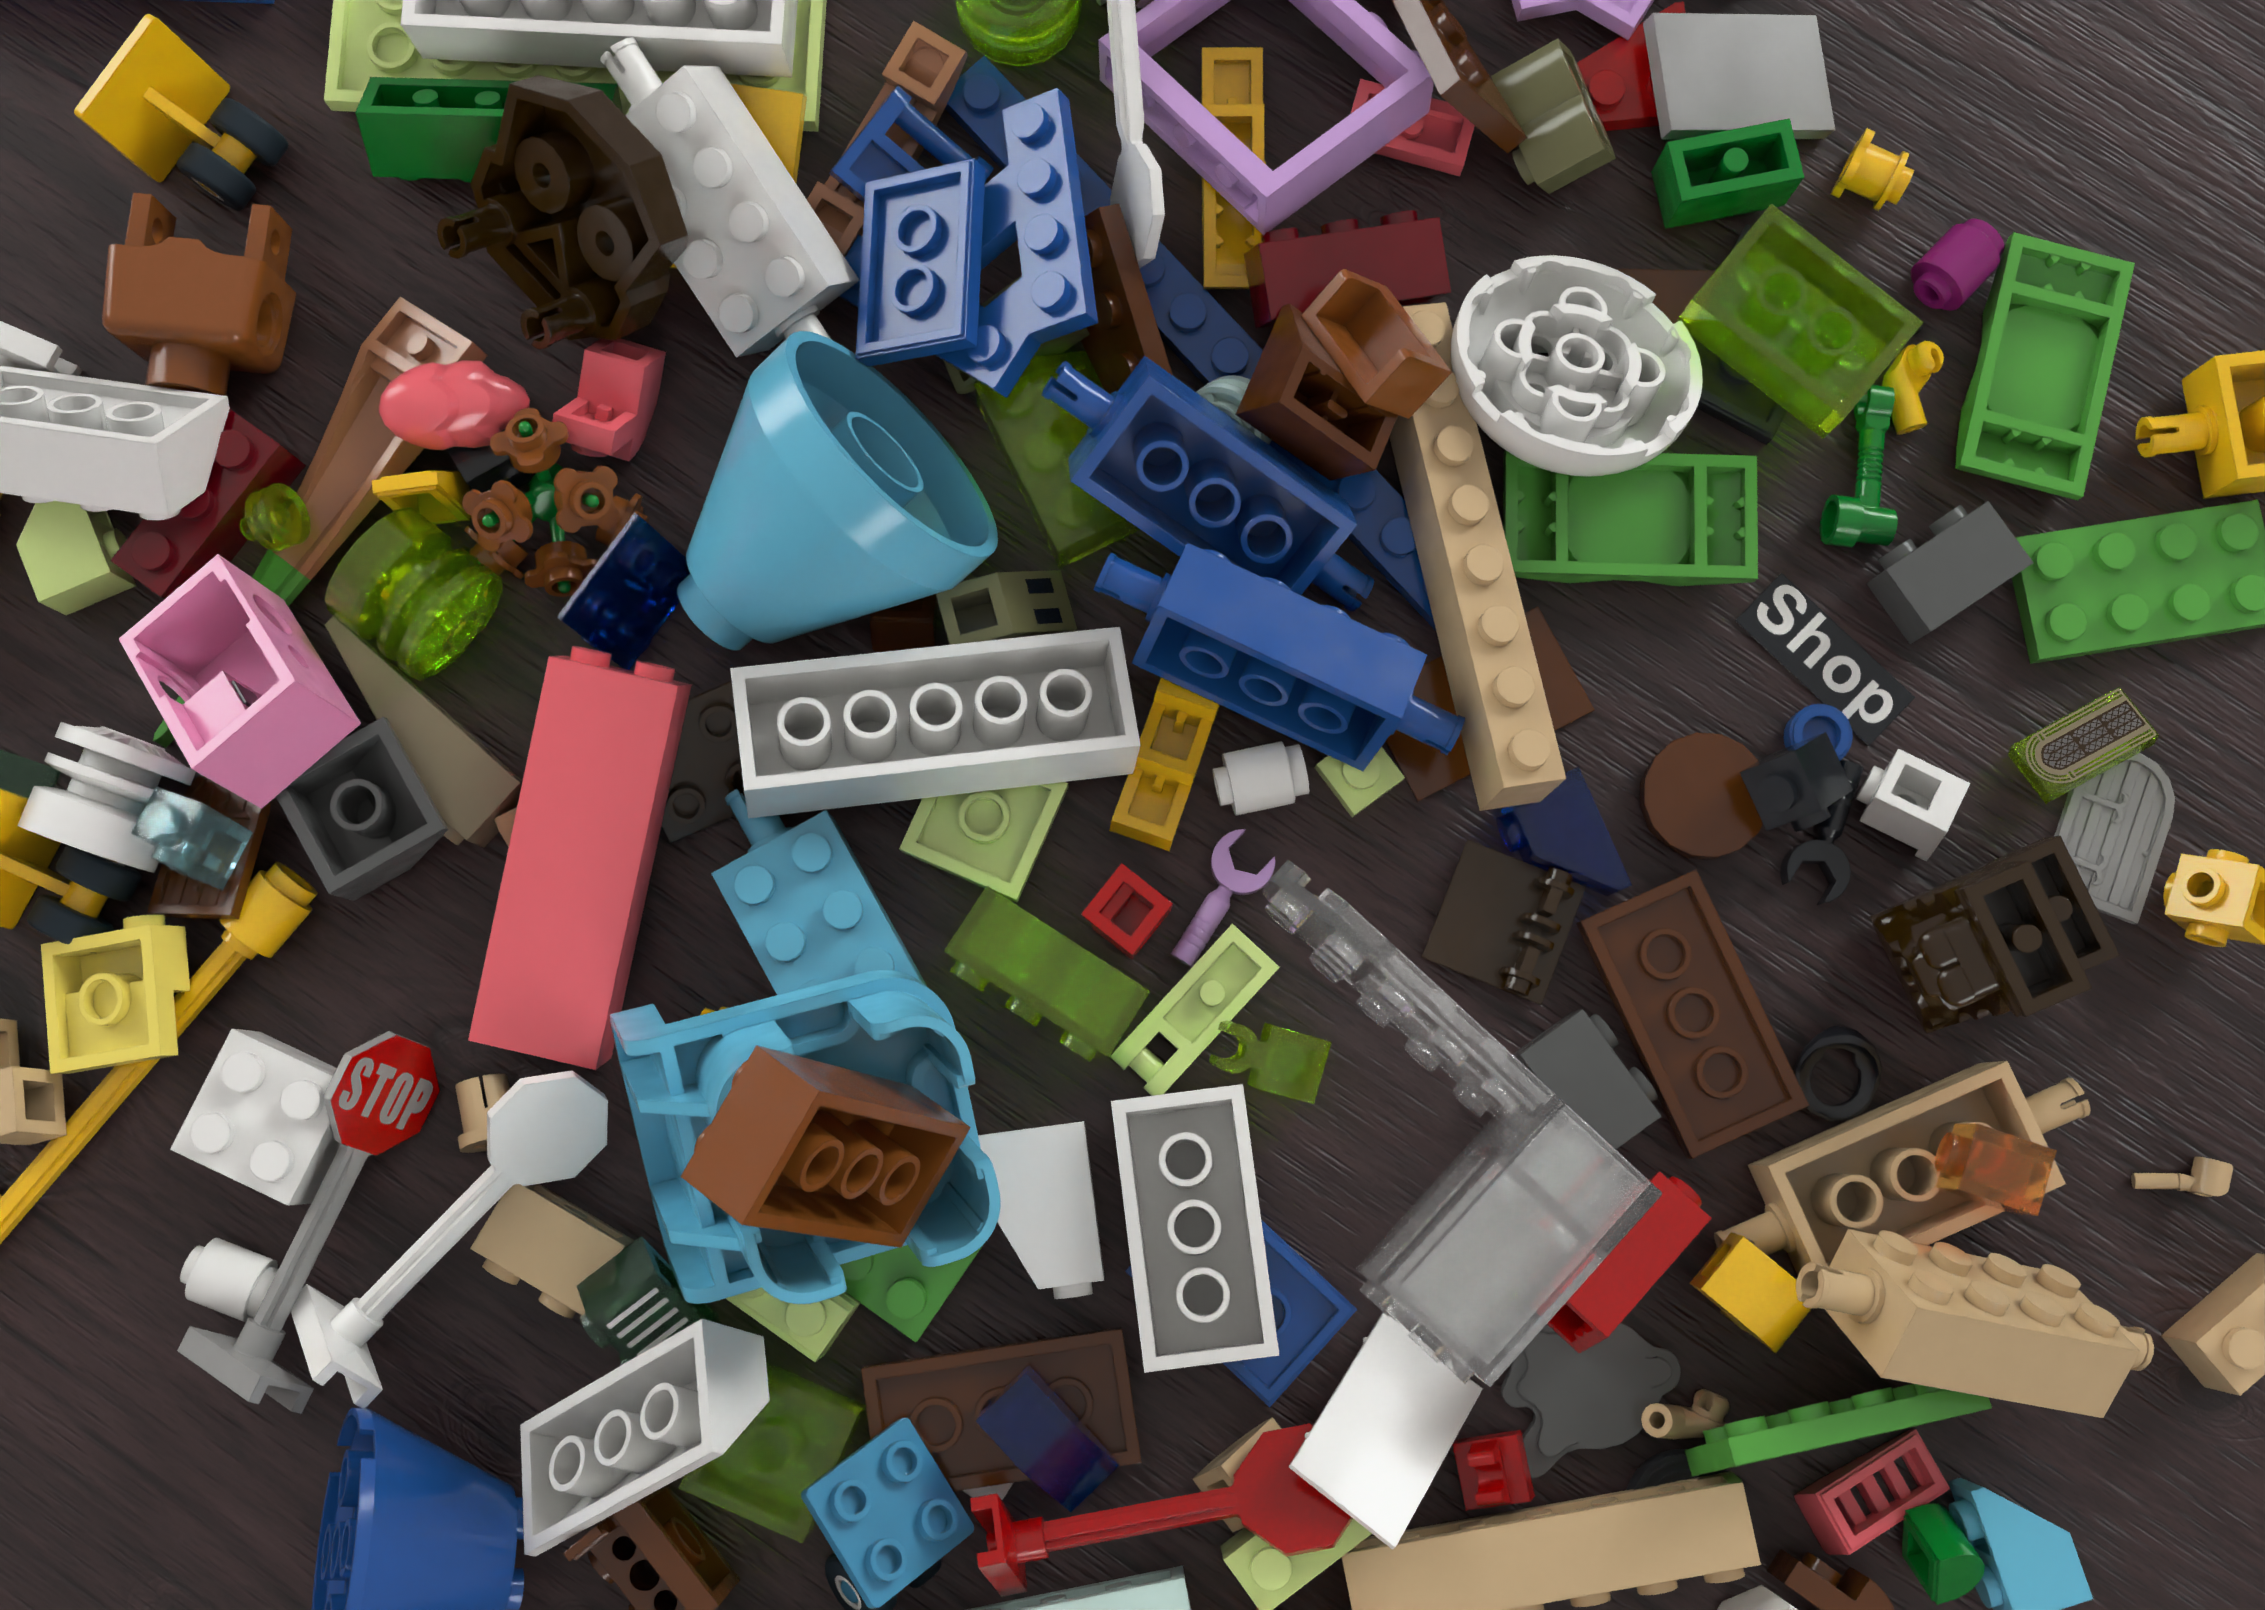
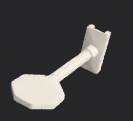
M1107 0L1116 126L1122 146L1112 186L1110 205L1120 204L1140 269L1156 257L1165 216L1162 171L1147 144L1142 142L1144 111L1135 0Z
M572 1070L520 1078L487 1112V1158L491 1166L361 1298H353L344 1307L306 1284L302 1288L291 1310V1314L312 1380L323 1386L337 1371L345 1376L353 1403L360 1408H366L383 1390L366 1343L383 1326L382 1318L513 1185L529 1186L575 1178L607 1145L608 1100L605 1094Z

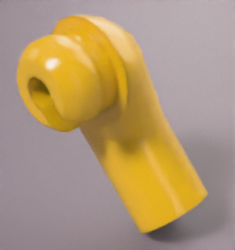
M1923 341L1917 345L1911 344L1906 346L1898 353L1883 376L1882 386L1893 388L1895 393L1891 417L1897 435L1916 431L1928 424L1918 394L1929 380L1931 374L1938 372L1943 366V352L1934 342Z

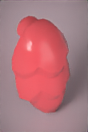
M463 360L446 365L431 362L411 368L392 380L381 394L379 414L384 424L397 437L413 445L442 451L452 447L477 448L489 446L491 437L506 429L509 421L514 418V415L519 410L529 408L530 398L524 387L508 377L496 374L482 361Z

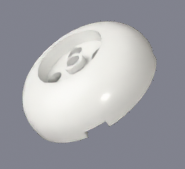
M1557 255L1534 256L1514 260L1511 269L1496 274L1491 278L1487 274L1483 276L1465 297L1456 318L1451 338L1452 372L1455 374L1456 382L1460 389V397L1478 426L1503 449L1531 465L1555 473L1584 477L1617 474L1636 468L1661 454L1679 437L1692 418L1701 397L1703 377L1700 356L1683 322L1680 320L1673 324L1652 303L1656 294L1648 287L1606 265L1586 259ZM1534 353H1548L1549 356L1547 357Z

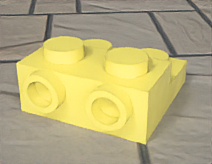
M140 915L124 918V929L73 938L70 944H64L60 941L41 944L50 1074H70L178 1055L174 993L190 991L185 926L166 925L164 915Z

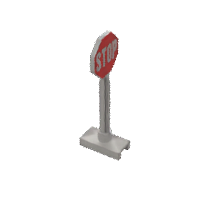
M387 1031L344 1053L323 1095L334 1140L340 1143V1147L255 1317L247 1319L238 1338L189 1326L177 1351L246 1401L259 1404L264 1393H266L288 1410L302 1414L314 1388L273 1360L286 1334L282 1328L367 1157L370 1155L377 1156L420 1132L440 1092L429 1047Z

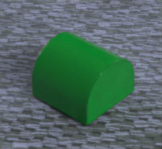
M1925 1504L1905 1510L1902 1556L1930 1599L1936 1605L1955 1600L1971 1591L1981 1580L1985 1565L1949 1511L1939 1504Z

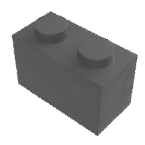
M1989 501L1969 514L1962 505L1957 506L1928 526L1935 537L1918 548L1911 539H1908L1877 560L1884 571L1866 584L1909 644L1927 635L2033 564L2031 558Z
M1583 1009L1567 1014L1513 1053L1510 1058L1586 1162L1599 1163L1662 1116L1652 1104L1658 1096L1648 1079L1634 1066L1627 1070L1613 1051L1619 1043L1610 1027L1599 1015L1593 1014L1589 1017Z

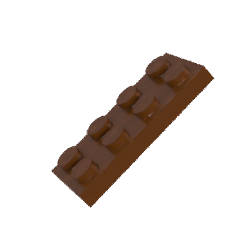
M1697 869L1576 923L1687 1159L1698 1157L1809 1106Z
M1122 1327L874 1364L861 1368L870 1440L896 1420L908 1418L953 1492L1142 1463Z

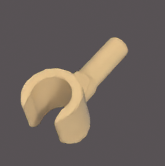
M2194 1157L2190 1176L2181 1173H2132L2133 1189H2177V1191H2187L2202 1197H2218L2225 1195L2229 1191L2233 1166L2232 1164L2214 1159Z

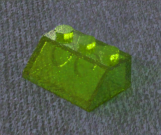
M1086 351L1033 357L1007 398L980 382L974 384L978 408L1059 569L1140 530L1070 481L1068 458L1086 435L1088 426L1050 399L1047 400L1042 396V392L1051 376L1056 379L1059 376L1056 373V369L1064 361L1070 363L1072 368L1104 389Z

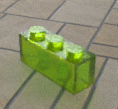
M988 886L985 887L944 950L948 956L956 960L950 972L983 992L989 982L1010 995L1004 1007L1033 1026L1037 1027L1044 1017L1063 1029L1064 1033L1058 1042L1089 1062L1092 1061L1097 1052L1107 1059L1110 1058L1151 992Z

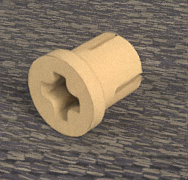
M506 1074L482 1076L487 1108L484 1106L479 1076L456 1084L455 1088L463 1134L458 1136L460 1152L474 1153L487 1151V1112L510 1089Z

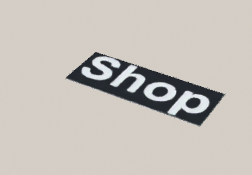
M1782 573L1735 620L1820 701L1840 710L1847 717L1852 730L1869 746L1915 698Z

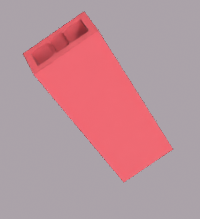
M572 646L570 656L548 657L468 1041L596 1070L609 1061L613 1054L615 1042L610 1014L621 1012L692 684L673 680L675 669L671 667L636 661L635 669L631 671L610 666L612 654Z

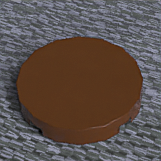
M1696 732L1670 742L1652 758L1640 781V809L1650 832L1659 841L1662 840L1666 846L1674 849V852L1686 858L1712 860L1743 848L1759 833L1763 825L1740 775L1741 771L1758 762L1757 758L1743 744L1722 734Z

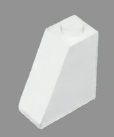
M1085 1121L978 1135L981 1150L990 1158L998 1182L1001 1207L997 1222L1038 1289L1053 1288L1054 1299L1093 1294L1092 1282L1104 1281L1105 1276Z

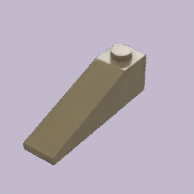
M332 616L324 625L376 720L385 717L391 724L448 828L444 836L457 846L466 839L485 848L499 832L494 818L517 807L523 780L360 634Z

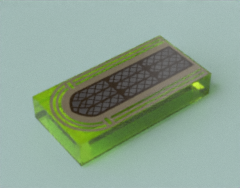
M2118 687L2011 745L2008 756L2045 804L2153 746L2159 734L2124 691Z

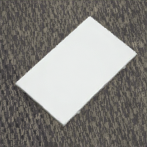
M1383 1312L1368 1337L1363 1338L1364 1343L1312 1429L1310 1432L1305 1433L1306 1439L1290 1463L1289 1468L1393 1550L1397 1546L1483 1388L1391 1316Z

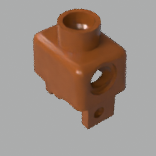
M133 193L125 245L111 244L108 246L102 323L108 333L144 361L149 362L145 385L226 396L230 371L269 374L278 370L283 360L297 293L285 282L293 229L272 206L252 204L244 256L222 254L207 248L200 239L174 237L176 217L152 194Z

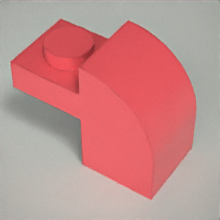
M621 338L617 340L599 339L584 349L577 398L553 413L552 422L560 421L566 425L569 432L566 443L571 444L573 451L590 457H605L609 455L626 461H630L636 455L645 439L657 404L666 352Z

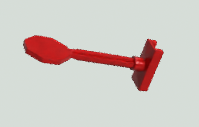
M1311 1424L1263 1432L1233 1475L1234 1483L1230 1487L1050 1521H1044L1043 1516L1016 1521L997 1493L970 1498L973 1515L988 1533L986 1535L988 1552L977 1553L978 1568L1001 1597L1027 1592L1025 1562L1049 1558L1052 1551L1238 1517L1246 1529L1288 1557L1334 1548L1353 1518L1289 1468L1290 1463L1306 1439L1305 1433L1310 1432L1313 1426Z

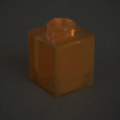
M1954 1124L1952 1133L1948 1132L1944 1135L1936 1152L1935 1169L1940 1171L1936 1188L2012 1214L2038 1216L2057 1150L1981 1124Z

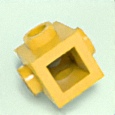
M2210 849L2206 857L2181 854L2176 872L2168 877L2163 894L2166 907L2165 915L2186 930L2185 937L2200 944L2225 947L2227 940L2231 939L2265 945V869L2258 864L2248 863L2249 859L2243 855L2226 850Z

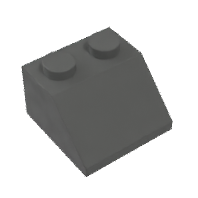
M385 717L374 721L341 740L276 796L328 894L351 901L359 899L410 870L448 831L445 822L396 733Z

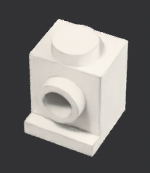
M1898 749L1885 770L1874 765L1856 797L1857 800L1867 804L1859 821L1918 849L1915 856L1927 862L1948 832L1970 783Z

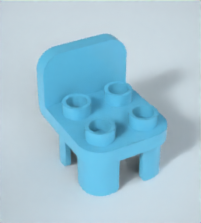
M893 970L869 971L665 1024L653 1003L610 1014L616 1051L656 1218L670 1266L686 1302L693 1304L709 1303L759 1288H763L773 1297L787 1303L811 1304L841 1295L847 1290L844 1272L840 1267L841 1264L899 1248L741 1225L680 1177L694 1154V1147L698 1137L712 1123L732 1088V1080L736 1071L748 1060L756 1045L911 1085L971 1127L903 1246H909L923 1266L936 1267L963 1259L977 1251L994 1231L1000 1214V1192L993 1164L990 1158L981 1150L968 1086L975 1084L971 1055L966 1042L956 1031L952 1016L944 1002L918 979Z

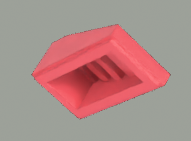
M1910 1429L1817 1480L1795 1494L1794 1498L1821 1548L1829 1555H1851L1904 1520L1905 1510L1930 1503L1950 1490V1487L1917 1429ZM1902 1457L1918 1486L1910 1491L1894 1463V1460ZM1877 1471H1879L1894 1498L1890 1503L1873 1476ZM1854 1486L1857 1487L1871 1512L1866 1516L1850 1490Z

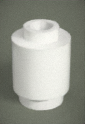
M1279 741L1223 753V767L1212 769L1220 806L1231 804L1235 816L1295 803L1296 796L1309 794L1310 792L1306 765L1299 744L1285 747L1283 742Z
M214 1238L205 1247L198 1245L191 1251L183 1265L180 1281L186 1284L185 1297L187 1300L246 1322L248 1318L255 1317L278 1271V1264L276 1260L223 1239Z

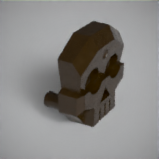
M541 75L509 83L497 144L484 148L471 181L478 209L454 217L449 216L439 221L437 235L443 250H446L449 247L460 244V246L450 249L448 253L450 257L455 259L465 257L468 253L486 247L487 253L537 306V308L533 307L525 310L520 320L521 329L526 340H530L543 333L545 334L533 340L532 346L534 348L545 349L553 343L566 338L568 340L594 337L617 340L650 325L668 292L671 275L668 269L687 248L688 233L662 154L602 90Z

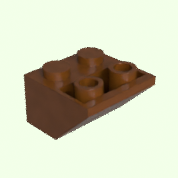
M1291 304L1282 306L1235 415L1330 481L1376 470L1398 415L1365 404L1301 317L1303 313Z

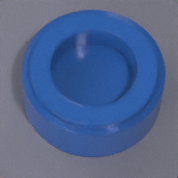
M1813 704L1798 711L1789 719L1784 729V745L1786 748L1826 732L1840 761L1846 756L1851 747L1853 739L1852 728L1847 717L1837 708L1827 704Z

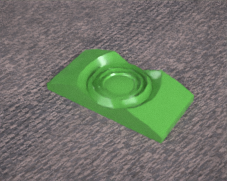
M2015 232L2008 237L1983 312L1980 351L1976 368L1961 408L1955 469L2077 501L2084 496L2135 263Z
M1505 450L1503 458V530L1515 577L1570 584L1611 580L1642 581L1668 586L1755 582L1758 579L1757 456L1661 453L1647 463L1631 470L1611 475L1584 477L1565 475L1541 469L1515 457Z

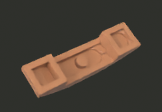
M913 21L882 73L886 83L846 150L897 85L912 97L909 103L936 126L961 74L968 56L967 52ZM893 123L885 133L886 136L914 160H918L924 148L898 125ZM830 175L825 185L817 181L807 201L843 256L846 257L858 234L863 236L864 203Z

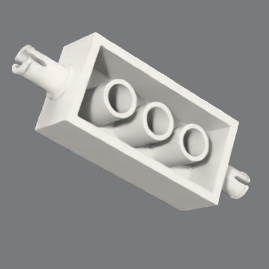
M626 38L611 46L610 48L616 56H612L609 51H605L600 61L608 69L631 104L629 112L625 116L662 154L688 233L687 248L674 264L734 355L741 357L770 350L784 338L787 339L792 333L798 331H809L831 339L816 316L820 313V310L857 283L859 278L719 66L684 65L662 83L640 50L635 38Z

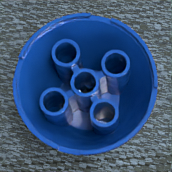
M351 1408L343 1421L337 1440V1446H349V1450L345 1451L341 1472H330L327 1483L317 1547L312 1610H519L524 1591L523 1568H514L517 1539H524L523 1497H516L513 1486L376 1412L368 1408Z

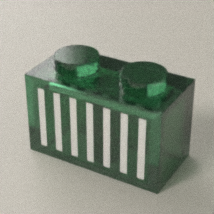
M642 1236L577 1285L585 1309V1313L579 1317L584 1330L600 1348L604 1349L611 1344L620 1353L619 1358L622 1365L700 1319L722 1324L717 1312L708 1303L693 1304L684 1300L671 1266Z

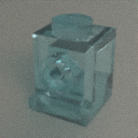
M156 787L131 834L155 846L156 848L151 858L168 866L170 870L223 890L253 832L201 802Z

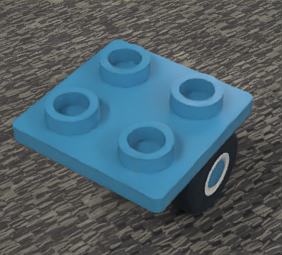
M908 1418L896 1420L806 1487L801 1493L803 1502L834 1551L826 1560L825 1574L833 1594L845 1610H892L896 1606L898 1592L908 1584L912 1588H919L940 1570L942 1557L974 1531L972 1521Z

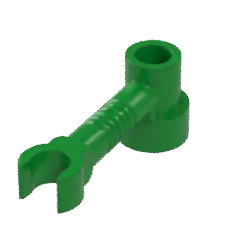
M1869 384L1867 394L1857 393L1854 416L1856 430L1859 432V458L1857 459L1858 470L1856 471L1855 497L1833 494L1827 499L1820 520V537L1824 544L1852 547L1856 542L1889 546L1895 537L1898 522L1895 509L1880 507L1881 470L1883 469L1882 458L1884 457L1882 452H1884L1885 433L1890 425V417L1895 401L1894 389L1891 387Z

